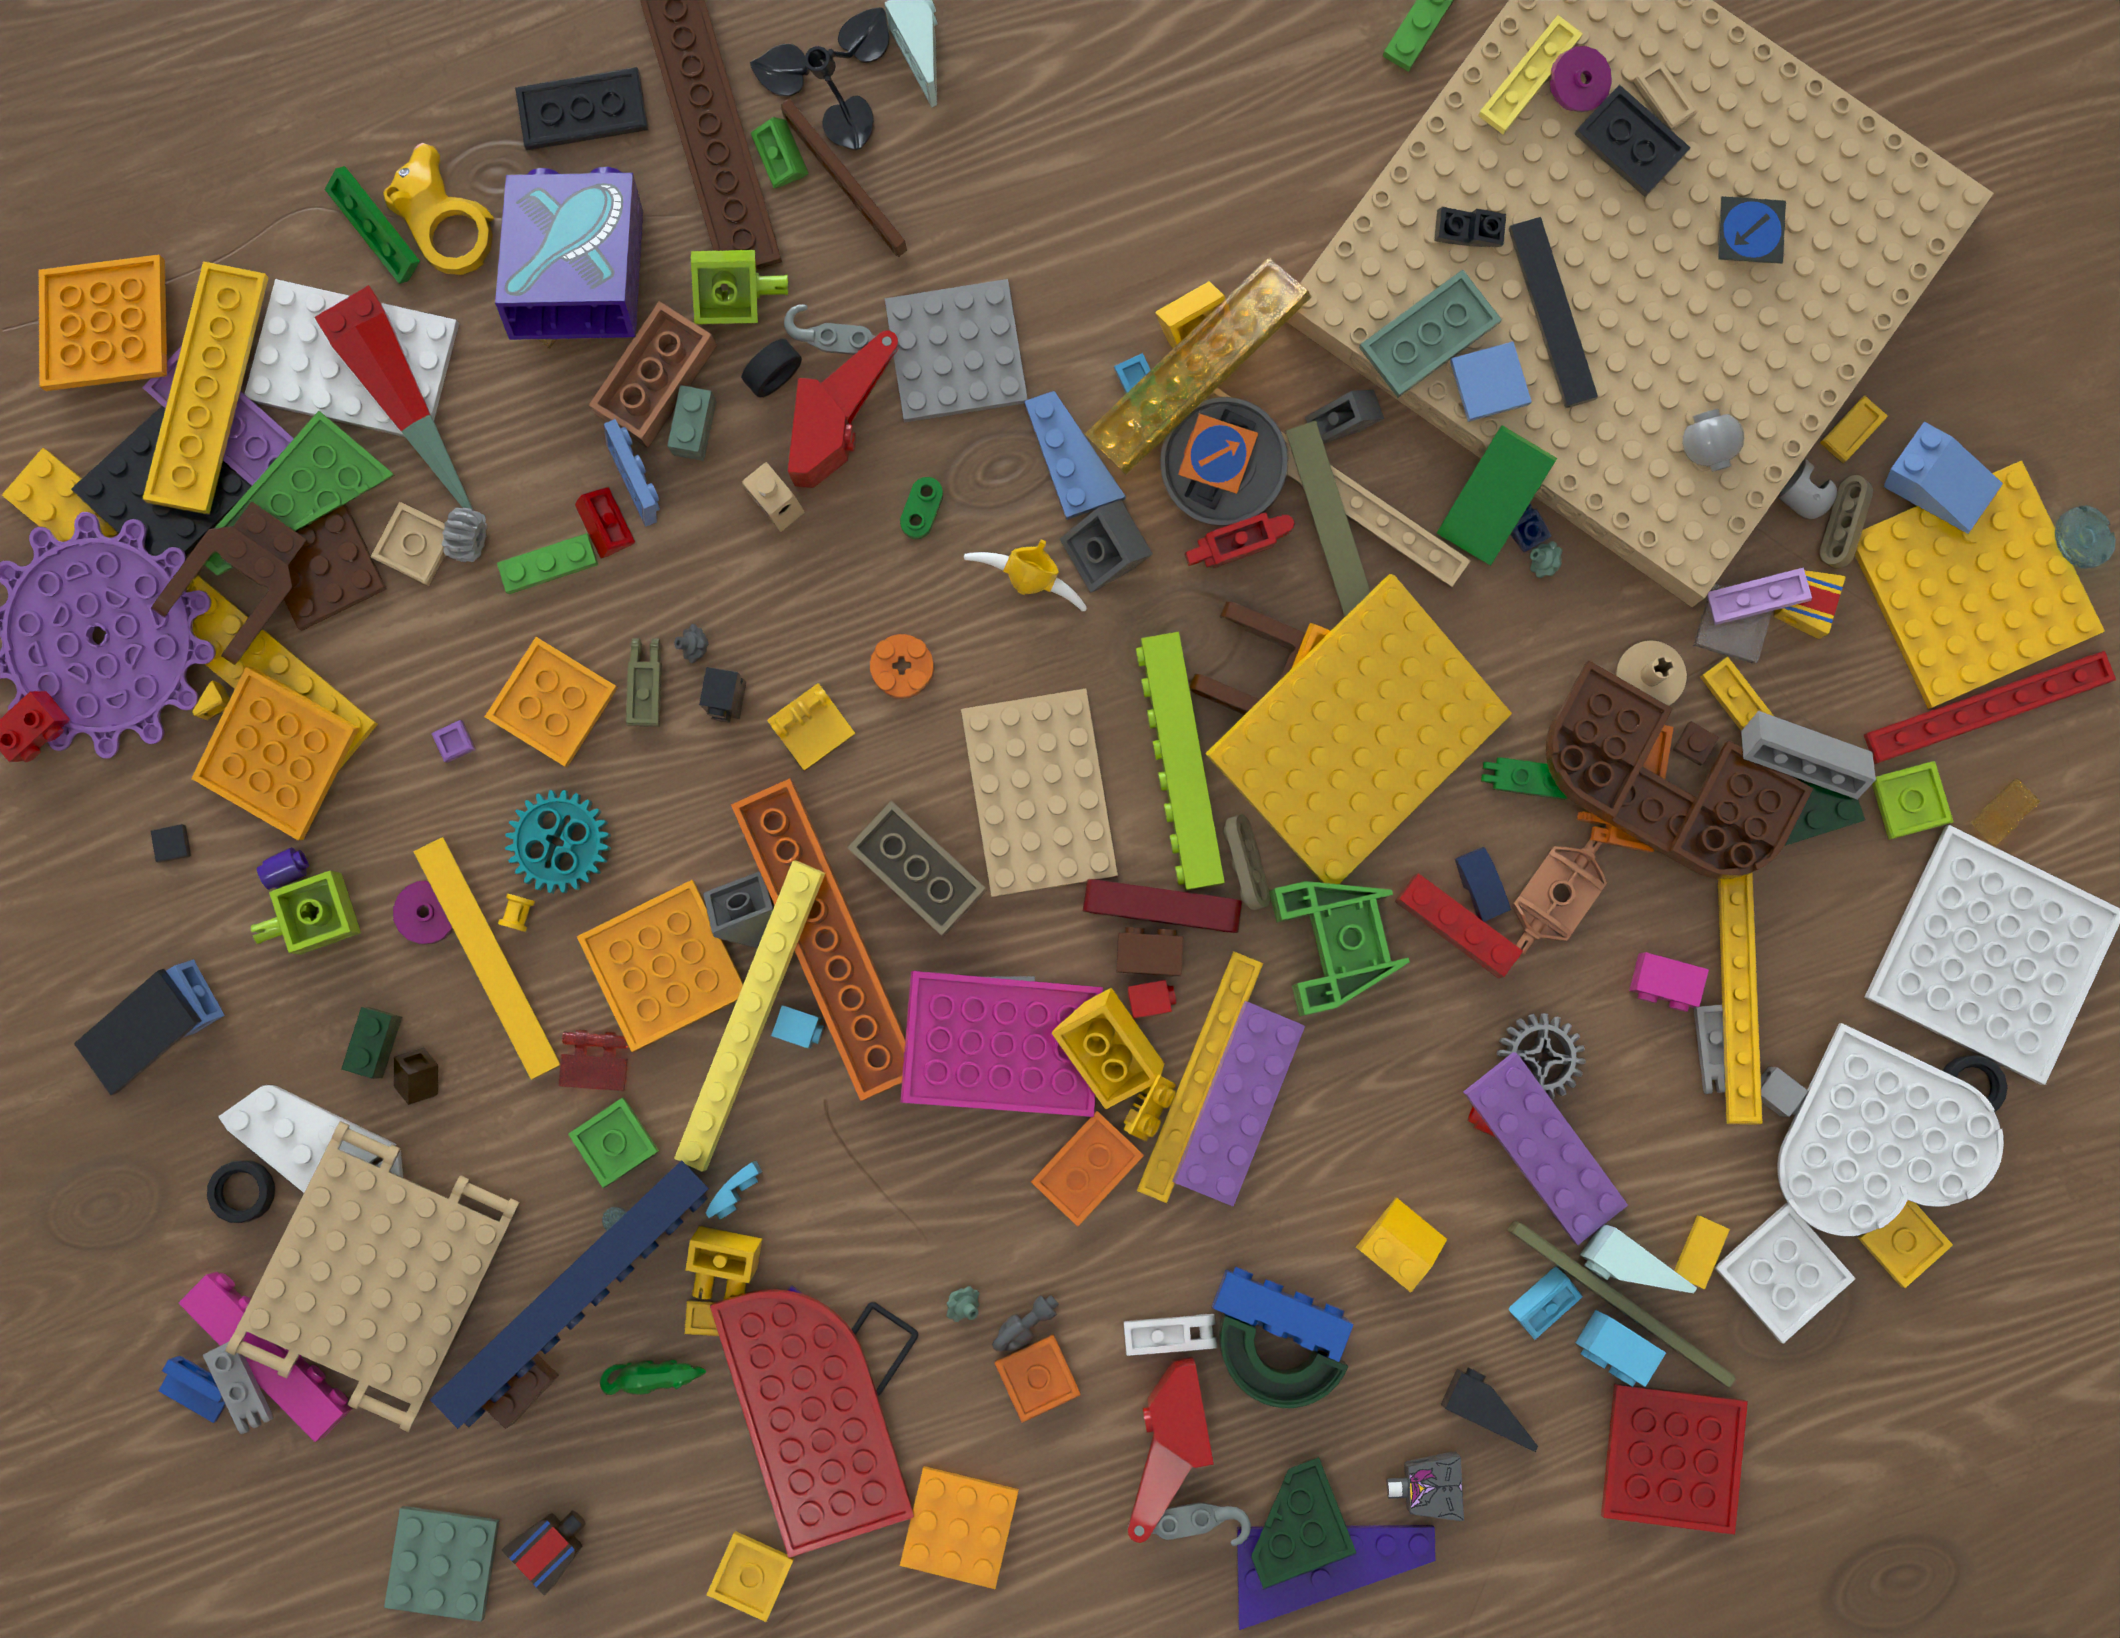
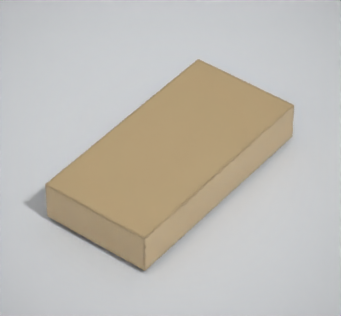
M1662 60L1634 78L1633 82L1660 121L1671 131L1694 117L1698 112Z

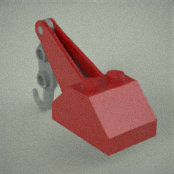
M802 304L792 307L786 313L784 327L787 333L793 339L807 342L823 352L853 355L821 383L816 379L798 378L788 473L794 486L814 488L848 461L849 451L854 452L856 433L853 432V425L851 423L886 367L897 353L899 342L896 334L892 331H882L877 336H874L869 329L863 326L824 323L809 329L797 328L794 324L795 315L800 311L808 309L807 305Z
M1193 1357L1173 1360L1148 1396L1149 1407L1143 1408L1147 1433L1154 1432L1128 1523V1535L1131 1540L1137 1543L1145 1542L1151 1534H1157L1163 1539L1172 1540L1207 1533L1225 1520L1234 1519L1240 1523L1241 1533L1231 1541V1545H1240L1248 1538L1251 1531L1249 1517L1243 1510L1237 1507H1220L1204 1502L1167 1508L1192 1467L1198 1468L1214 1465L1196 1364Z

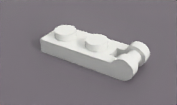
M1200 1314L1195 1316L1124 1321L1126 1355L1217 1348V1338L1213 1337L1212 1325H1215V1315ZM1190 1327H1199L1200 1338L1191 1339Z

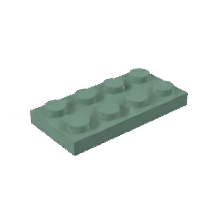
M1461 270L1361 343L1359 348L1393 393L1399 398L1451 358L1500 324L1502 319L1465 271Z

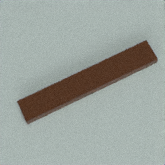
M790 98L782 103L783 117L895 256L900 257L907 251L906 242Z

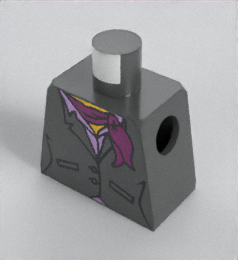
M1448 1452L1406 1461L1404 1463L1405 1478H1387L1388 1499L1406 1498V1507L1410 1514L1464 1521L1461 1456L1457 1452Z

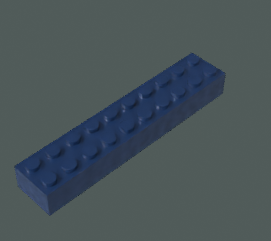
M681 1160L446 1383L430 1401L457 1429L463 1424L469 1428L486 1412L482 1406L489 1399L495 1403L511 1388L507 1382L515 1374L520 1379L536 1364L532 1358L540 1350L546 1354L561 1340L557 1334L565 1326L572 1330L586 1316L582 1310L590 1302L597 1306L610 1293L606 1287L615 1278L621 1283L635 1269L631 1263L639 1255L646 1259L659 1246L655 1240L663 1232L670 1236L684 1222L680 1216L688 1208L692 1213L695 1212L708 1199L704 1193L709 1188Z

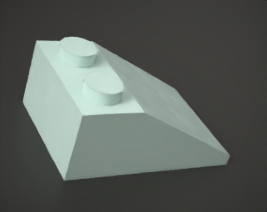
M889 0L884 3L889 30L931 107L937 105L936 35L934 26L938 25L934 12H936L932 0Z
M1604 1224L1600 1227L1580 1253V1256L1587 1260L1584 1266L1606 1280L1611 1276L1622 1281L1694 1293L1697 1287L1620 1230Z

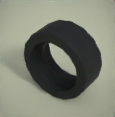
M778 339L764 347L751 359L743 370L741 378L757 397H766L778 390L795 374L800 367L802 358L786 339Z
M1980 1056L1959 1057L1946 1064L1943 1072L1957 1077L1959 1072L1965 1068L1970 1067L1979 1068L1985 1072L1991 1086L1987 1099L1995 1109L1994 1112L2000 1109L2006 1099L2008 1085L2006 1076L1999 1065L1989 1058Z
M233 1161L221 1166L213 1173L207 1185V1200L210 1209L218 1218L229 1223H244L260 1218L269 1210L275 1196V1184L272 1175L264 1166L254 1161ZM238 1172L252 1175L259 1186L257 1202L250 1209L244 1211H236L230 1208L223 1196L226 1180Z

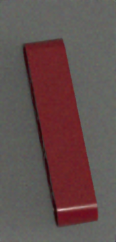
M1087 879L1083 912L1238 933L1243 901Z

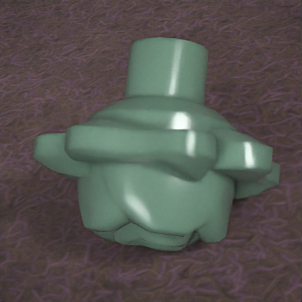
M1554 541L1548 544H1539L1538 548L1533 549L1530 554L1532 559L1530 570L1536 573L1538 578L1546 575L1553 576L1562 564V548L1557 547V543Z
M968 1286L965 1289L960 1288L952 1292L947 1302L948 1311L946 1316L949 1319H953L954 1322H959L963 1318L975 1319L979 1313L977 1309L979 1306V1291L973 1290L971 1286Z

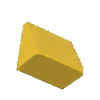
M213 680L208 684L192 711L194 716L209 720L225 710L230 697L223 685Z

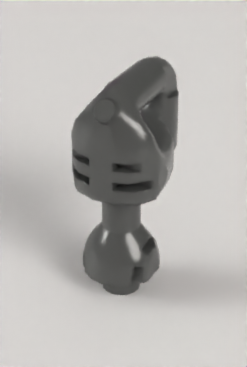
M1040 1295L1034 1301L1032 1311L1023 1319L1015 1314L1005 1321L999 1329L998 1337L992 1343L993 1349L999 1352L1020 1350L1034 1338V1334L1030 1330L1039 1321L1051 1320L1057 1315L1054 1309L1059 1303L1052 1295L1046 1299Z

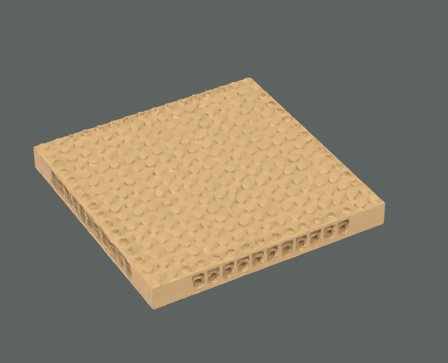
M1509 0L1286 301L1281 318L1480 459L1502 425L1558 458L1534 497L1686 604L1693 607L1707 596L1994 193L1713 0ZM1557 15L1583 33L1581 39L1574 47H1591L1598 50L1606 58L1612 75L1609 95L1620 84L1657 117L1633 80L1636 76L1662 60L1698 111L1694 117L1672 130L1691 147L1690 150L1646 197L1575 135L1580 125L1598 107L1587 112L1564 109L1555 100L1550 90L1551 76L1504 135L1478 116L1480 110ZM1581 74L1580 79L1585 84L1586 77L1584 74ZM1722 196L1786 201L1783 264L1718 259ZM1441 207L1467 212L1482 209L1506 214L1503 246L1477 247L1434 241L1437 210ZM1538 217L1542 218L1598 394L1596 400L1569 408L1564 406L1509 232L1510 225ZM1461 270L1465 271L1502 320L1500 324L1455 357L1514 342L1532 401L1528 406L1468 422L1450 360L1397 398L1359 348L1361 343ZM1719 409L1721 416L1730 414L1742 425L1745 439L1741 451L1730 460L1731 466L1712 472L1710 466L1698 465L1686 456L1682 441L1687 426L1695 424L1693 416Z

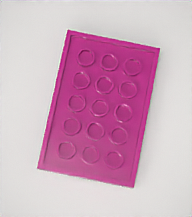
M911 971L900 1102L1094 1117L1095 1094L1054 1038L1052 1031L1085 1001L1102 993L1103 987Z

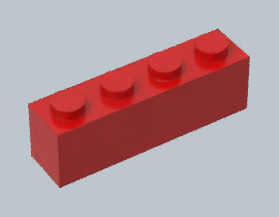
M1419 873L1412 877L1395 900L1398 905L1497 978L1505 977L1523 952V950Z

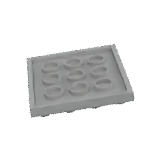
M1008 279L885 298L889 330L896 334L899 342V349L894 355L904 423L1025 404L1024 401L1028 400Z

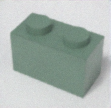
M680 385L667 445L674 456L704 461L717 402L712 391Z

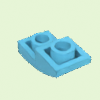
M757 1161L751 1162L742 1168L723 1185L706 1211L708 1218L718 1215L719 1219H722L737 1210L734 1204L740 1201L741 1198L735 1188L739 1187L742 1192L758 1182L756 1176L762 1173V1170Z

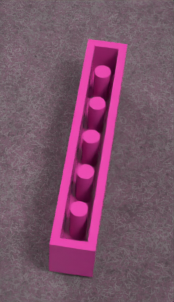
M214 1272L206 1274L185 1295L179 1304L221 1346L230 1341L251 1299L247 1296L242 1297L234 1289L235 1283L226 1274ZM247 1332L243 1340L285 1359L289 1350ZM299 1355L287 1379L277 1375V1370L246 1357L258 1385L314 1442L326 1437L352 1410L347 1404L349 1401L347 1396L341 1390L333 1389L324 1380L326 1378L325 1374L317 1366H310L301 1355Z

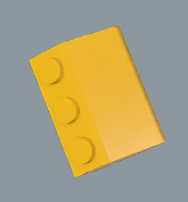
M1112 988L1085 1001L1052 1031L1054 1038L1105 1109L1152 1086L1157 1075L1162 1074L1165 1063Z

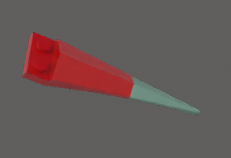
M368 285L315 316V320L329 340L330 345L462 507L473 509L425 403L391 320L373 289Z

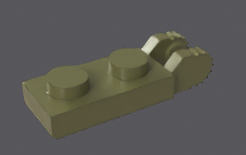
M632 638L627 675L626 725L660 727L661 642L660 639L653 638L650 643V662H640L642 652L641 639Z

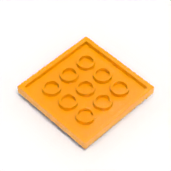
M160 254L39 270V387L44 391L167 376L165 259Z
M245 667L191 779L296 840H304L359 727L253 667Z
M690 880L576 936L631 1052H635L736 1002L744 984L723 939L716 938L712 934L706 904L694 880Z

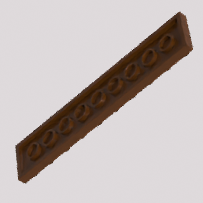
M640 0L713 251L755 250L756 270L781 263L780 252L705 0Z

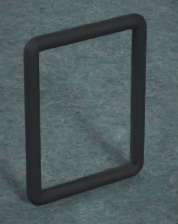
M871 1302L851 1329L855 1335L872 1309L912 1334L876 1389L877 1396H880L917 1340L918 1331L877 1303Z

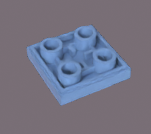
M1514 342L1451 358L1450 364L1468 422L1531 404L1532 401Z

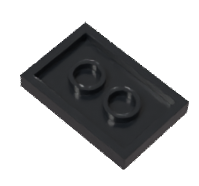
M1620 84L1575 132V135L1644 197L1656 187L1691 148Z

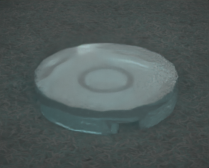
M2088 505L2074 507L2061 514L2056 522L2055 539L2057 547L2063 557L2072 565L2083 569L2095 568L2108 561L2115 550L2116 539L2114 532L2110 533L2108 527L2110 522L2107 517L2098 509Z

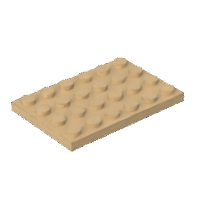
M1087 689L961 709L991 897L1087 882V879L1101 880L1118 877Z

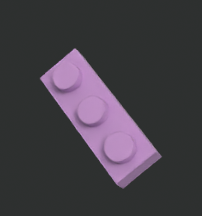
M1804 568L1710 591L1707 594V599L1714 624L1718 625L1811 601L1812 596Z

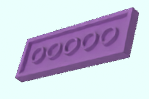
M181 347L167 361V376L151 378L142 387L164 408L167 405ZM240 391L223 461L252 486L294 438Z
M1244 1001L1172 1182L1234 1206L1305 1028L1304 1025Z
M1513 1052L1463 1091L1575 1244L1579 1245L1628 1206L1517 1053Z

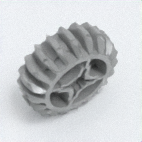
M1530 1014L1527 1019L1528 1026L1523 1019H1517L1516 1025L1519 1031L1513 1027L1506 1029L1512 1039L1500 1038L1499 1042L1508 1047L1507 1051L1498 1050L1497 1056L1508 1057L1513 1052L1517 1053L1523 1061L1530 1064L1532 1074L1551 1100H1554L1555 1097L1554 1089L1560 1096L1566 1095V1089L1563 1084L1565 1083L1567 1086L1574 1088L1576 1083L1570 1078L1571 1075L1577 1077L1583 1075V1072L1576 1069L1575 1066L1576 1064L1586 1063L1584 1058L1576 1057V1052L1585 1050L1584 1046H1574L1573 1042L1580 1038V1035L1578 1033L1570 1036L1567 1035L1572 1027L1569 1023H1566L1559 1029L1561 1018L1557 1016L1549 1024L1548 1014H1541L1539 1023L1536 1016ZM1538 1030V1037L1535 1038L1531 1049L1517 1050L1520 1042L1526 1035ZM1548 1032L1559 1039L1563 1045L1565 1055L1552 1050ZM1541 1049H1544L1542 1054H1547L1548 1057H1555L1556 1059L1542 1061L1541 1066H1539V1061H1535V1058L1527 1057L1526 1055H1535V1053H1540ZM1565 1064L1562 1072L1556 1079L1544 1084V1079L1548 1076V1070L1552 1065Z

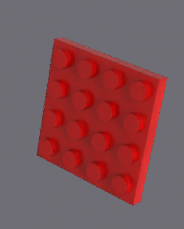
M1614 1383L1601 1516L1607 1519L1735 1535L1748 1401L1639 1386L1632 1387L1630 1385Z

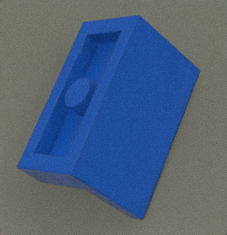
M182 1356L168 1359L162 1370L167 1376L158 1391L215 1423L226 1404L212 1374Z

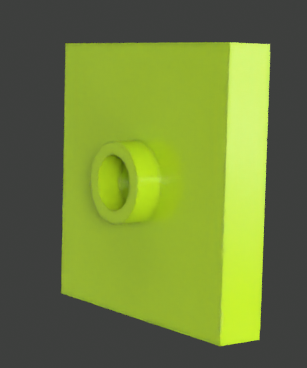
M1935 761L1877 776L1872 784L1889 840L1954 822Z

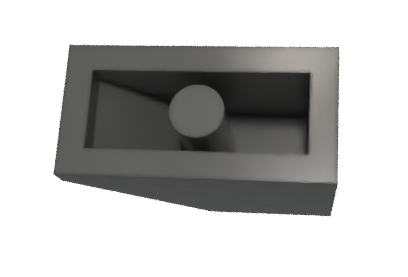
M1374 390L1350 391L1305 416L1307 423L1316 420L1323 444L1361 432L1383 420L1384 416Z

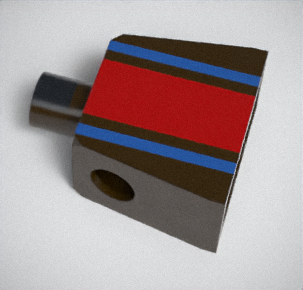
M573 1510L562 1521L553 1513H550L510 1541L502 1551L545 1596L555 1586L583 1547L575 1535L586 1523Z

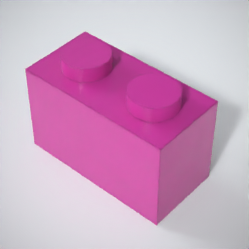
M1647 952L1639 953L1629 991L1638 993L1637 999L1651 1003H1657V999L1670 1002L1669 1008L1688 1012L1689 1007H1700L1709 969Z

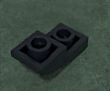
M1441 207L1437 210L1434 241L1464 246L1502 247L1504 244L1506 214L1482 209L1467 212Z

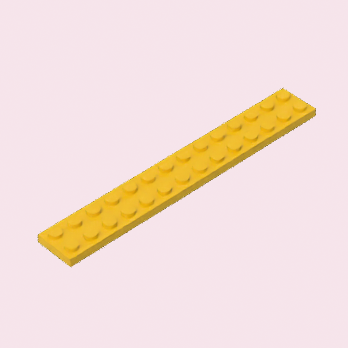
M42 448L2 494L5 499L39 527L49 529L58 541L65 542L72 538L75 531V519L82 512H91L98 518L101 531L105 537L113 538L119 534L71 490L82 478L45 448ZM198 575L186 592L201 590L206 592L211 599L212 604L209 610L204 614L198 615L193 622L194 635L201 640L209 641L216 650L214 659L205 665L234 689L245 667H253L359 727L339 768L340 770L376 728L378 723L264 629L260 631L236 665L221 657L224 650L249 617Z

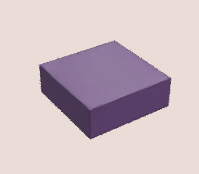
M462 720L431 733L446 763L476 750Z

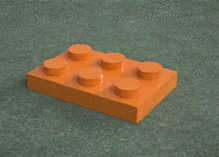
M1096 1111L1094 1117H1090L1031 1180V1183L1078 1227L1141 1160L1144 1154L1103 1115Z

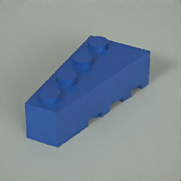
M1235 1267L1233 1272L1225 1270L1212 1303L1213 1309L1250 1325H1260L1263 1327L1262 1329L1281 1338H1292L1295 1343L1309 1350L1318 1351L1319 1349L1329 1354L1328 1358L1340 1362L1354 1325L1346 1317H1343L1344 1310L1327 1303L1323 1309L1312 1304L1314 1298L1297 1291L1294 1296L1282 1292L1284 1286L1265 1279L1264 1284L1252 1280L1253 1273Z

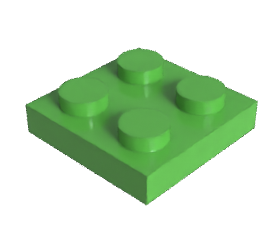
M625 1097L619 1099L568 1133L602 1188L607 1187L659 1152Z

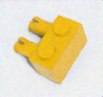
M699 1226L690 1239L685 1269L686 1271L696 1272L692 1296L699 1298L700 1293H702L701 1299L712 1298L715 1277L727 1279L723 1300L744 1294L746 1283H750L758 1269L762 1238Z

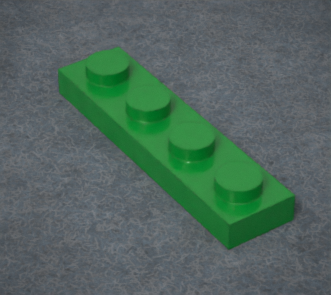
M346 166L335 168L324 190L399 284L408 282L420 260Z

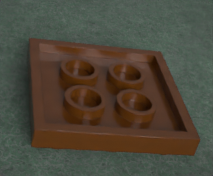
M345 504L297 531L307 541L288 565L292 589L284 601L299 630L303 631L387 590L356 523Z

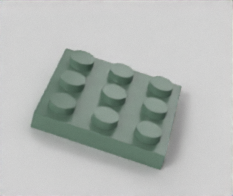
M402 1506L399 1510L384 1608L482 1622L485 1618L500 1520Z

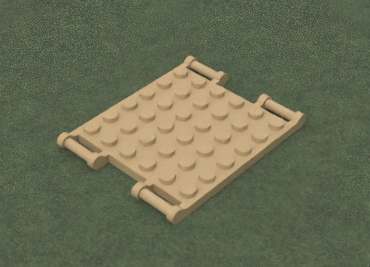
M340 1121L225 1352L234 1356L238 1353L277 1370V1375L286 1379L299 1355L359 1381L349 1400L348 1406L354 1409L361 1407L399 1424L400 1429L409 1432L520 1202L512 1198L508 1201L468 1183L469 1179L461 1175L449 1198L390 1172L401 1148L392 1144L390 1147L349 1129L350 1125ZM345 1141L383 1158L381 1166L378 1167L340 1150L342 1142ZM462 1195L503 1212L500 1221L460 1204L459 1201ZM247 1332L281 1346L289 1350L285 1359L243 1340ZM371 1386L410 1403L411 1405L407 1413L365 1395L368 1387Z

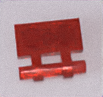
M577 1029L576 1032H563L562 1043L574 1045L575 1052L574 1055L561 1054L559 1086L625 1091L628 1059L615 1058L616 1048H628L624 1036H618L616 1032L608 1031L605 1034L588 1033L587 1030ZM587 1046L603 1047V1057L586 1056Z

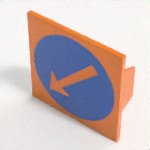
M1199 413L1194 430L1191 432L1184 452L1185 456L1178 475L1237 494L1258 433Z

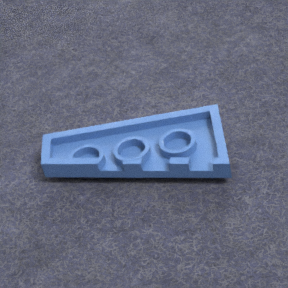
M1055 391L1024 401L1066 520L1094 511L1098 507L1126 499V496Z

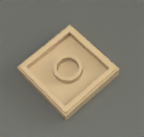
M399 502L371 558L430 586L445 557L444 547L442 546V532L445 525L443 522Z

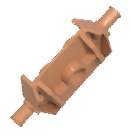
M1589 839L1581 849L1551 847L1549 854L1519 897L1511 904L1524 928V934L1516 944L1517 947L1523 950V955L1526 954L1532 943L1539 938L1567 941L1602 892L1607 882L1603 871L1595 861V853L1602 845L1601 842ZM1563 884L1569 889L1570 895L1566 902H1559L1554 898L1553 890L1556 885Z

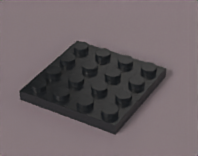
M161 406L71 490L117 533L121 532L124 523L130 519L143 522L147 529L145 548L150 555L158 556L166 549L176 547L180 548L187 556L194 550L208 529H214L252 486L223 461L210 514L146 503L143 500V495L166 409Z

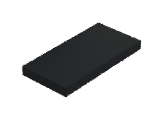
M638 67L515 87L523 142L526 150L649 130Z
M161 969L155 972L77 1040L74 1045L109 1094L113 1095L121 1091L202 1020L166 970Z

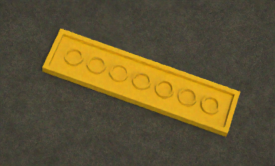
M203 261L143 495V500L146 503L210 514L268 282V276L265 273Z

